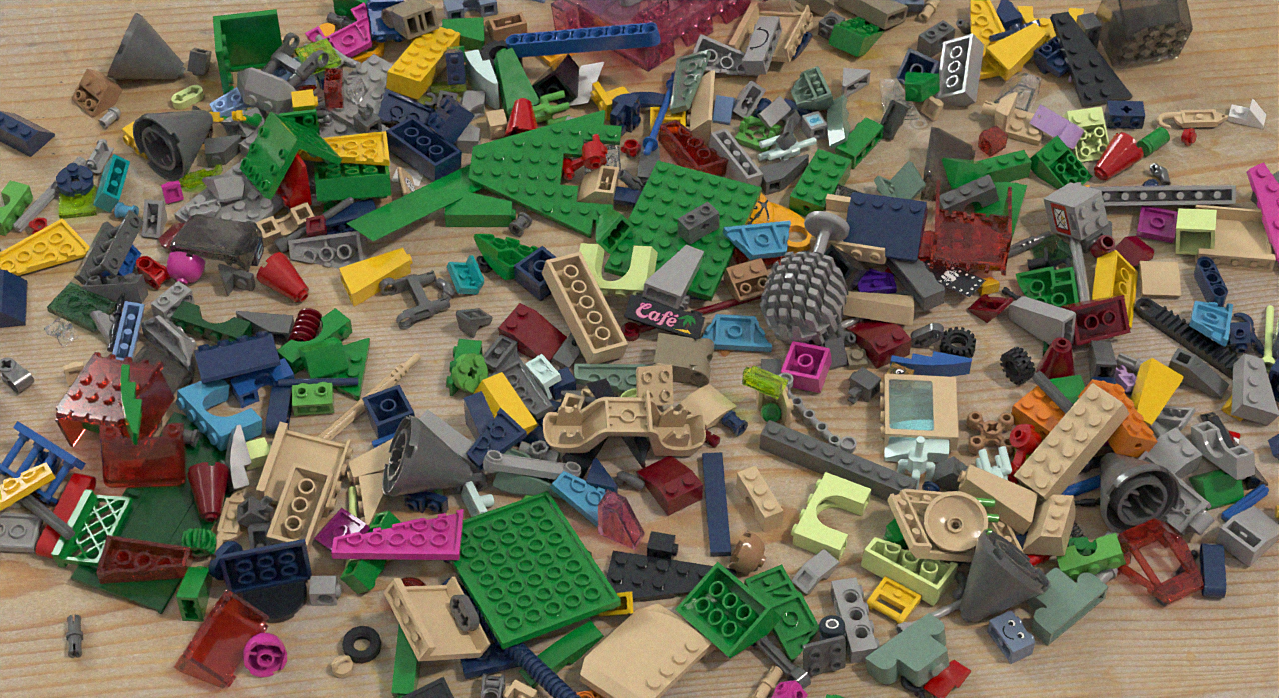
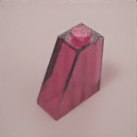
M607 490L598 503V534L635 550L644 537L645 532L627 498Z

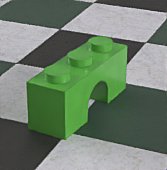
M10 180L2 190L1 195L5 206L0 207V235L6 236L13 228L12 225L23 214L27 206L31 204L33 195L30 185Z
M1116 533L1096 538L1097 550L1090 556L1080 555L1075 545L1067 547L1065 556H1056L1060 570L1075 581L1082 573H1092L1095 575L1101 571L1115 569L1126 564Z

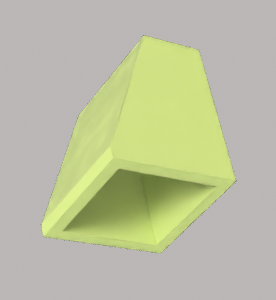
M1178 208L1176 254L1197 255L1199 248L1215 249L1217 210Z

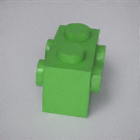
M320 382L318 384L301 383L292 385L294 416L334 413V390L332 383Z

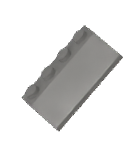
M974 34L943 42L939 68L940 91L936 93L935 99H939L945 104L959 107L976 103L984 44Z

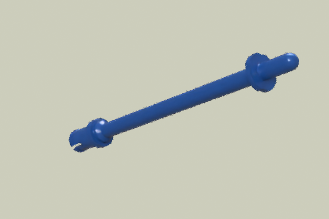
M675 71L671 73L670 79L666 82L667 92L650 136L643 139L642 145L645 148L643 152L645 156H649L651 151L658 148L656 138L671 101Z

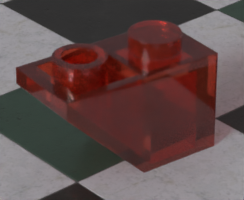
M325 68L324 100L326 108H344L343 68Z

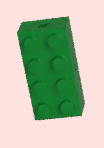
M818 149L790 195L789 209L804 217L814 211H826L827 194H840L850 176L852 160Z

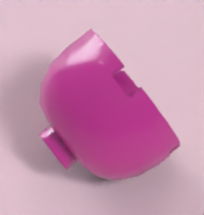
M171 252L168 256L166 267L172 279L187 285V283H194L202 277L206 264L203 258L194 254L192 257L186 256L187 252Z
M259 633L249 639L244 647V665L254 676H273V672L279 669L281 671L287 663V650L282 640L276 635Z

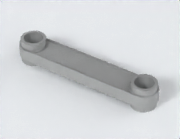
M489 450L483 460V469L490 473L500 471L555 480L563 471L578 478L581 474V467L575 462L559 463L505 455L496 450Z

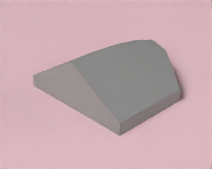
M222 174L202 179L219 202L242 199L245 182L241 176Z
M1165 405L1150 427L1158 437L1174 428L1181 431L1196 410L1190 407Z

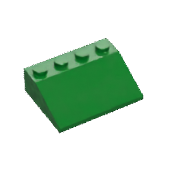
M314 162L317 201L329 203L332 200L343 201L348 197L367 200L369 197L383 199L392 196L389 166L340 163L339 165L332 163L330 165L326 162Z
M719 562L710 569L675 609L729 658H732L769 634L782 619L772 607Z

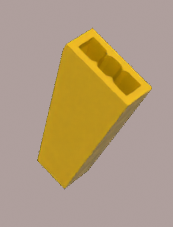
M1033 23L987 47L984 60L1005 81H1008L1034 55V50L1044 44L1046 33L1036 23Z
M400 248L339 268L341 282L353 307L381 291L379 283L383 279L393 278L396 280L410 274V265L413 264L410 254H406L404 248Z
M1150 358L1140 364L1130 399L1134 403L1137 412L1143 416V421L1148 427L1154 423L1184 378V376L1154 358Z

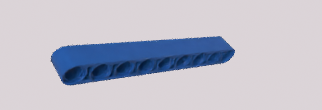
M651 22L513 34L506 38L507 48H513L517 58L653 47L661 42L658 27L655 23Z

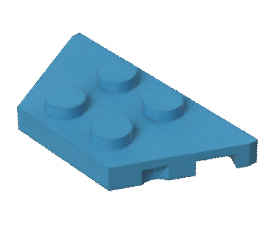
M780 221L724 227L722 233L750 260L784 256L787 252L791 222Z
M1195 301L1192 307L1189 326L1226 347L1229 339L1233 304L1227 303L1226 307H1217L1218 304L1215 302Z
M716 314L702 338H708L714 342V349L772 352L771 342L768 343L765 338V332L759 326L755 316Z

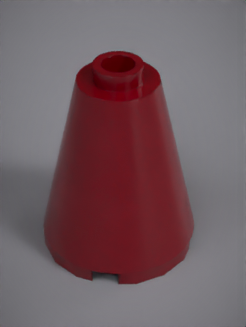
M1062 337L1054 339L1037 365L1036 373L1041 371L1048 379L1075 376L1071 342Z
M208 462L198 463L190 466L187 471V477L199 515L207 522L216 521L222 513L229 471L228 466L219 462H215V466H208Z

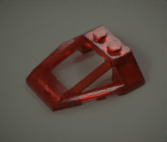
M1153 518L1117 536L1126 564L1117 568V574L1120 575L1122 573L1133 584L1136 585L1138 583L1147 588L1148 593L1163 602L1171 604L1204 588L1201 574L1187 543L1170 524ZM1159 541L1164 548L1169 547L1186 572L1161 583L1139 549ZM1131 555L1134 556L1148 579L1128 566L1131 564Z

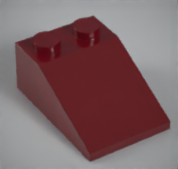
M1124 295L1061 306L1063 309L1076 313L1074 342L1072 345L1078 346L1090 343L1091 340L1099 341L1131 333Z
M521 303L517 305L498 327L499 336L502 334L517 341V352L532 359L542 354L550 363L567 339V336L536 310Z
M865 319L846 328V331L856 336V344L860 349H865L868 359L876 369L890 364L892 355L899 357L910 355L912 339L901 326L895 323Z
M667 456L636 471V475L645 482V487L667 516L703 499L702 482L690 468L673 456Z

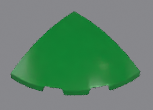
M993 182L999 201L983 208L979 202H971L970 204H973L975 208L974 213L981 222L985 221L991 225L992 231L1005 237L1013 238L1026 195L1027 185L1011 182Z
M474 234L473 237L484 259L504 280L514 279V265L538 249V247L533 245L531 247L520 245V240L506 237L505 240L495 238L493 234Z
M1073 266L1054 270L1053 267L1016 273L1019 287L1028 298L1060 308L1064 305L1079 302Z

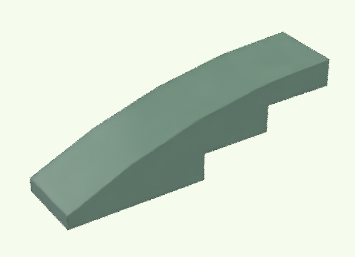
M845 95L834 99V105L830 106L827 110V131L831 148L846 142L851 128L847 121L849 112L846 108L848 100Z

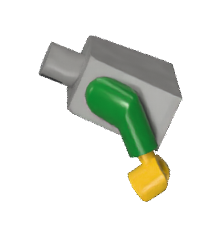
M257 107L232 111V116H222L221 118L220 112H209L213 117V122H220L228 136L241 135V137H248L261 127L265 122L263 116L267 114L265 110Z

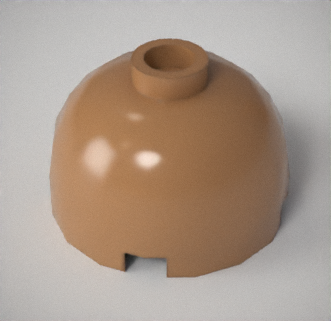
M747 530L743 534L746 537L743 542L739 540L729 560L732 563L728 564L729 568L740 573L753 572L757 566L761 568L766 560L763 541L757 535Z

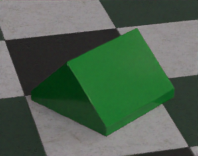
M942 158L952 190L987 174V164L974 160Z
M336 337L298 348L309 378H324L348 370L342 341Z
M1222 469L1189 477V481L1195 491L1211 504L1212 507L1210 509L1206 508L1207 511L1235 504L1244 497L1242 480H1236Z

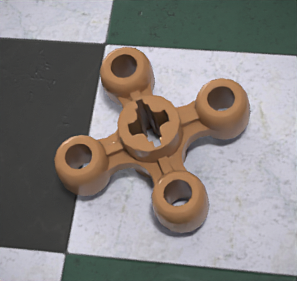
M972 411L968 414L967 426L972 430L978 429L980 431V436H973L968 441L970 453L979 454L978 451L982 450L985 445L989 447L995 445L999 447L1006 446L1008 456L1014 453L1015 447L1011 445L1010 437L1004 438L1001 433L1002 431L1012 429L1014 424L1012 414L1002 413L998 421L989 420L986 422L983 421L982 414L977 411Z

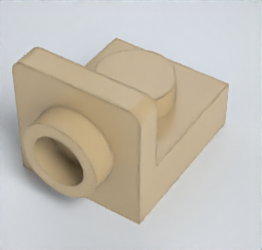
M514 680L511 686L508 685L505 688L503 698H538V691Z

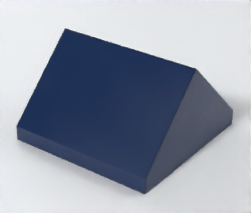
M908 48L894 80L905 85L906 72L939 74L940 61Z

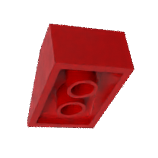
M298 152L276 190L277 195H281L284 206H288L289 209L308 202L309 206L312 205L307 168Z

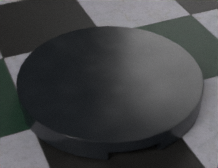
M305 581L243 592V601L248 613L266 623H279L293 618L294 614L305 605L307 600Z

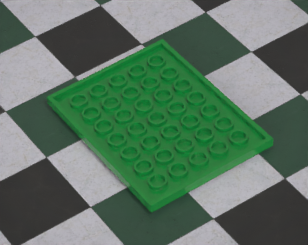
M657 161L628 219L635 227L611 253L604 271L623 277L630 268L633 247L651 246L658 252L656 272L685 245L704 251L701 266L686 294L712 301L736 249V246L722 231L724 227L747 225L762 192V187ZM709 202L719 212V228L689 245L678 234V218Z
M548 491L463 520L460 559L449 561L502 649L621 606V599Z

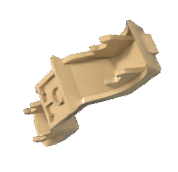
M646 390L645 398H598L581 410L578 405H574L572 409H565V405L562 404L558 408V413L548 412L543 419V433L546 442L551 448L562 453L588 452L608 436L649 437L653 453L656 456H692L704 445L706 438L704 415L702 412L699 411L687 415L686 406H683L680 411H674L673 406H670L662 413L657 408L655 400L650 398L649 390Z

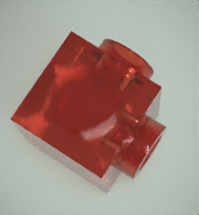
M997 125L984 130L979 135L978 148L991 157L1006 148L1008 134Z

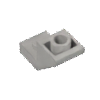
M823 549L807 561L791 581L803 592L810 594L822 578L828 579L840 562L827 550Z

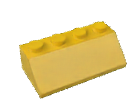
M1114 250L1097 258L1092 300L1124 295L1131 329L1138 271L1117 250Z

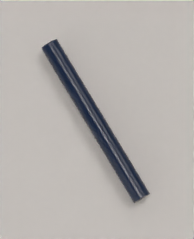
M358 378L278 379V387H292V385L301 383L318 384L320 382L332 383L333 386L358 385Z

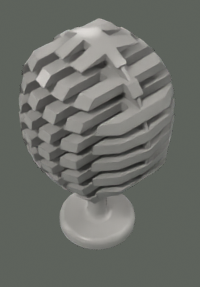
M814 211L809 213L804 221L806 230L817 238L813 253L802 251L796 253L797 257H795L794 252H788L784 255L785 258L781 259V266L777 260L767 277L768 281L765 283L764 292L761 297L762 301L760 302L768 327L773 330L776 339L784 341L791 345L792 341L812 344V340H814L815 345H822L825 342L824 337L827 338L829 335L828 331L832 337L841 323L847 303V295L849 294L843 274L836 267L833 257L826 256L824 253L828 240H844L849 234L850 227L838 215L825 211Z

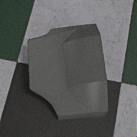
M501 334L483 355L487 368L498 371L519 360L517 341Z

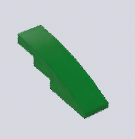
M122 364L120 380L122 411L133 445H138L142 417V399H136V382H130V365Z
M590 620L553 643L537 656L557 674L568 663L573 665L599 642L604 635ZM523 669L519 670V673L533 689L539 685Z

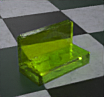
M754 365L751 368L746 366L742 376L743 385L776 399H779L788 384L787 379Z

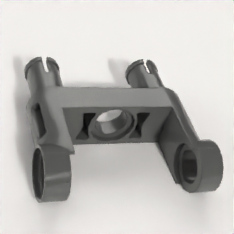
M290 32L285 35L283 44L271 55V60L261 71L272 75L278 68L282 67L292 73L286 81L295 88L301 81H305L318 67H324L329 61V55L323 50H317L302 64L290 56L298 48L300 38ZM294 38V42L289 45L291 39ZM322 55V59L318 62L319 56Z
M433 270L420 275L411 274L396 280L385 278L379 283V288L384 295L392 296L409 290L416 304V307L404 310L403 313L397 316L396 322L400 329H408L413 326L414 322L431 317L437 311L450 308L447 296L431 301L428 300L422 288L423 285L436 282L437 278ZM392 285L390 288L385 289L386 286Z

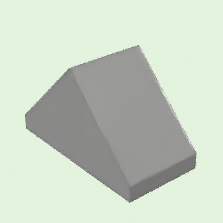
M843 68L841 96L845 95L847 98L869 85L871 71L867 69Z
M750 81L738 94L732 111L743 118L744 116H751L766 89Z
M145 199L142 236L159 238L168 220L164 201Z

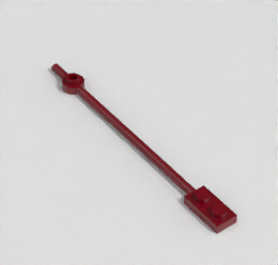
M762 296L741 302L734 298L695 309V311L706 315L761 299ZM627 322L621 327L626 341L629 342L637 340L642 332L656 329L644 324L638 325L634 322Z

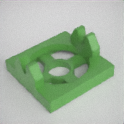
M744 116L735 140L738 144L766 152L771 149L772 145L761 149L759 142L780 135L782 126L774 124L768 129L770 132L767 136L765 135V130L768 128L759 118ZM755 125L760 127L759 130L755 131L748 129ZM759 133L762 134L763 137L755 138L754 135ZM745 134L751 136L752 141L749 140V139L745 136Z

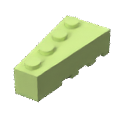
M874 537L864 550L861 567L881 578L889 577L922 595V600L934 606L954 581L958 564L916 558L910 550L901 549V545Z

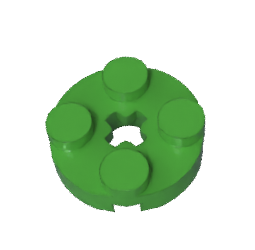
M474 353L462 354L456 359L458 362L452 369V379L458 389H462L465 393H474L481 381L489 377L487 365L482 355ZM470 369L472 370V376H468Z

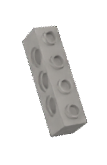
M856 577L831 581L830 595L836 615L845 622L844 635L850 664L866 662L865 657L877 650L880 645L878 638H874L873 621L868 618V604L863 602L864 592L862 585H858Z

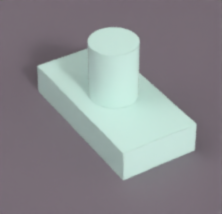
M472 481L466 482L463 486L461 498L471 517L487 512L486 507L494 506L493 495L479 496Z

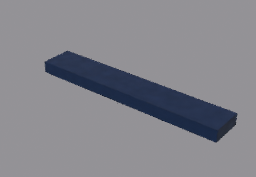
M722 452L702 453L710 557L731 556Z

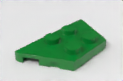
M370 338L343 345L348 370L324 377L358 378V385L333 386V389H336L339 393L352 395L356 401H359L361 398Z
M755 590L754 593L782 617L772 631L787 659L793 663L803 651V645L809 644L819 632V624L801 592L790 591L786 593L774 590L773 593Z

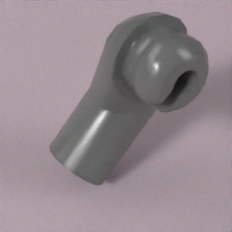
M963 19L957 20L956 25L961 32L971 34V24L965 23Z
M317 110L318 120L323 119L324 123L332 122V113L330 111Z
M1157 163L1150 166L1151 174L1161 180V185L1171 184L1166 168L1159 166Z
M441 278L436 280L435 286L444 291L441 297L447 296L450 301L451 297L455 294L453 285Z
M840 323L835 332L837 338L842 337L844 344L853 345L856 342V336L851 332L845 331Z
M619 471L614 478L618 485H624L626 482L639 491L645 485L643 480L624 471Z
M963 571L955 574L958 586L957 589L952 591V594L956 600L963 597L967 577Z

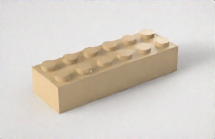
M581 251L546 260L542 275L587 364H599L623 357L628 343Z
M1092 383L1014 474L1020 485L1038 493L1037 497L1042 501L1047 500L1053 494L1061 495L1130 414L1124 403Z

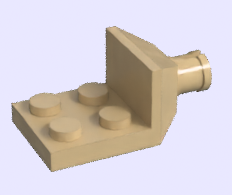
M1017 92L1001 98L999 104L985 100L981 114L994 117V125L1001 136L1039 146L1044 131L1030 124L1034 113L1015 108Z

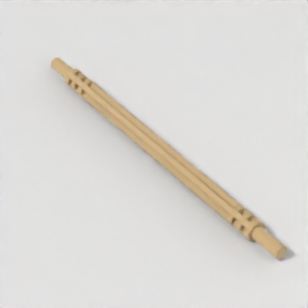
M415 353L405 363L399 364L363 397L395 385L421 359V356ZM362 398L317 437L330 441L366 410Z

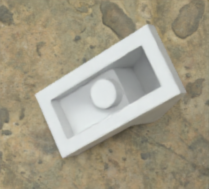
M1252 99L1250 108L1232 104L1227 121L1263 129L1266 114L1256 101Z

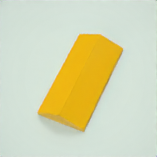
M503 372L483 379L473 393L482 391L494 418L497 416L498 410L502 408L527 431V434L539 426Z

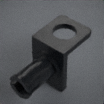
M1044 247V257L1027 259L1029 271L1053 267L1054 270H1057V265L1061 263L1071 267L1070 258L1051 260L1047 247Z

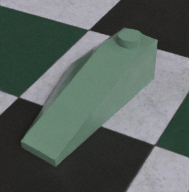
M510 448L504 453L505 455L531 458L530 455L514 448ZM498 471L492 486L497 487L499 490L510 493L537 495L548 491L551 497L561 498L550 488L555 479Z

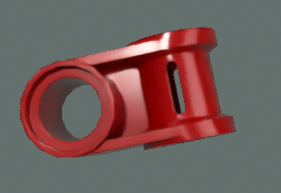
M141 256L136 260L138 274H143L145 282L154 289L158 290L163 282L171 279L167 267L159 264L151 257Z

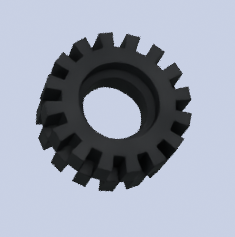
M952 327L948 328V331H944V337L940 342V352L972 358L976 347L975 335L973 333L970 334V330L964 331L965 328L961 327V330H958V327H955L954 330ZM952 343H961L964 347H955Z
M1018 346L1001 355L1000 365L1003 367V372H1006L1005 376L1007 378L1010 377L1011 382L1014 381V384L1021 385L1033 378L1036 369L1033 367L1035 365L1034 362H1031V356L1028 357L1027 351L1024 352V349Z

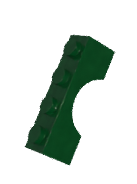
M182 301L171 316L173 324L181 327L184 333L209 340L216 344L221 340L235 341L237 337L243 335L253 336L251 322L233 317L226 322L210 323L202 318L200 306L186 301Z

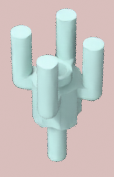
M778 135L760 141L759 146L761 149L776 144V148L760 153L757 156L759 161L765 159L771 161L777 158L784 161L800 155V149L814 145L817 141L813 137L796 142L790 148L782 150L776 142V139L780 136Z
M922 436L917 437L916 446L909 450L908 459L899 460L897 472L905 475L906 469L912 474V478L917 480L916 490L919 487L921 474L926 471L925 482H933L935 464L927 462L928 452L924 449L925 438Z
M1006 446L998 448L999 455L995 456L997 466L993 467L990 466L986 449L979 450L980 458L975 459L976 466L1008 480V474L1012 472V467Z

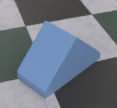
M716 95L712 123L730 125L736 98Z

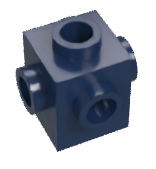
M1230 323L1227 345H1231L1232 352L1246 353L1247 351H1253L1252 344H1256V334L1252 332L1251 323Z

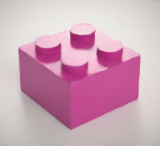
M792 341L781 373H789L793 376L792 388L821 393L832 363L830 348Z

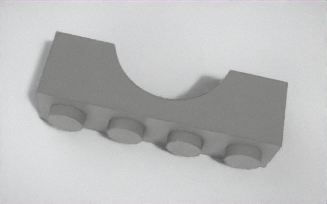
M464 90L463 98L460 97V103L475 116L454 143V146H457L462 153L472 154L473 146L481 144L480 128L473 126L471 123L475 119L485 116L486 93L485 91Z
M1209 421L1191 426V443L1205 458L1236 480H1243L1246 477L1255 475V453L1244 445L1229 449L1223 441L1220 429Z

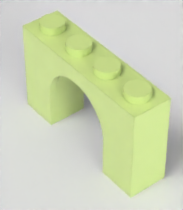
M580 244L579 252L581 251L603 296L615 294L618 297H626V295H636V293L643 294L646 280L655 273L658 252L653 247L634 246L628 272L619 280L606 281L602 277L605 250L599 244Z
M825 472L823 478L818 479L815 486L816 491L814 494H810L807 501L808 506L806 509H802L799 516L800 521L798 524H794L791 535L793 536V545L816 554L825 549L840 561L847 547L848 534L823 525L818 520L817 515L824 509L835 507L862 516L870 502L871 489Z

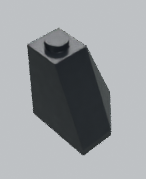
M569 54L555 62L532 84L538 99L540 100L541 96L564 91V98L549 102L559 105L566 102L569 104L578 97L579 66Z

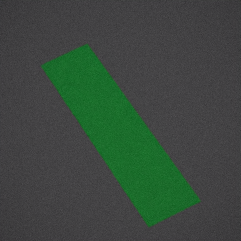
M469 164L346 224L370 240L375 241L463 198L446 194L447 188L473 193L482 189V187L469 182Z

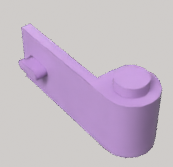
M1041 104L1030 121V124L1052 137L1058 135L1069 149L1075 148L1085 131Z

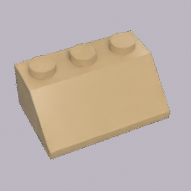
M1053 494L1035 509L1022 549L1024 554L1065 556L1076 517L1073 495Z

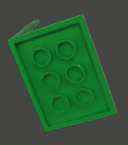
M277 9L213 16L215 53L223 95L234 89V85L231 86V84H234L233 73L231 74L230 72H239L251 67L263 69L271 60V55L282 45Z
M270 111L263 126L259 128L255 141L251 143L249 152L241 161L239 169L265 198L272 200L299 149L306 151L313 158L321 157V160L330 165L332 163L339 165L342 158L315 130Z

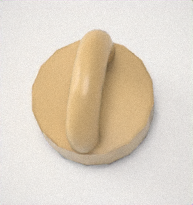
M338 656L332 661L331 668L333 674L339 678H345L352 674L353 662L350 656Z

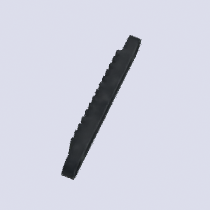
M1145 297L1136 301L1135 314L1233 380V364L1241 356L1238 358L1235 352L1230 353L1229 348L1224 349L1221 344L1218 345L1216 341H1212L1211 338L1190 327L1184 318L1181 320L1178 314L1174 315L1173 311H1168L1166 306L1162 307ZM1140 306H1148L1149 310H1143Z

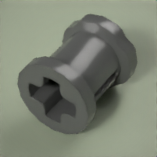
M520 212L517 219L509 224V230L515 236H522L526 227L531 226L532 218L526 213Z
M178 426L174 436V443H186L195 448L199 440V430L191 431Z

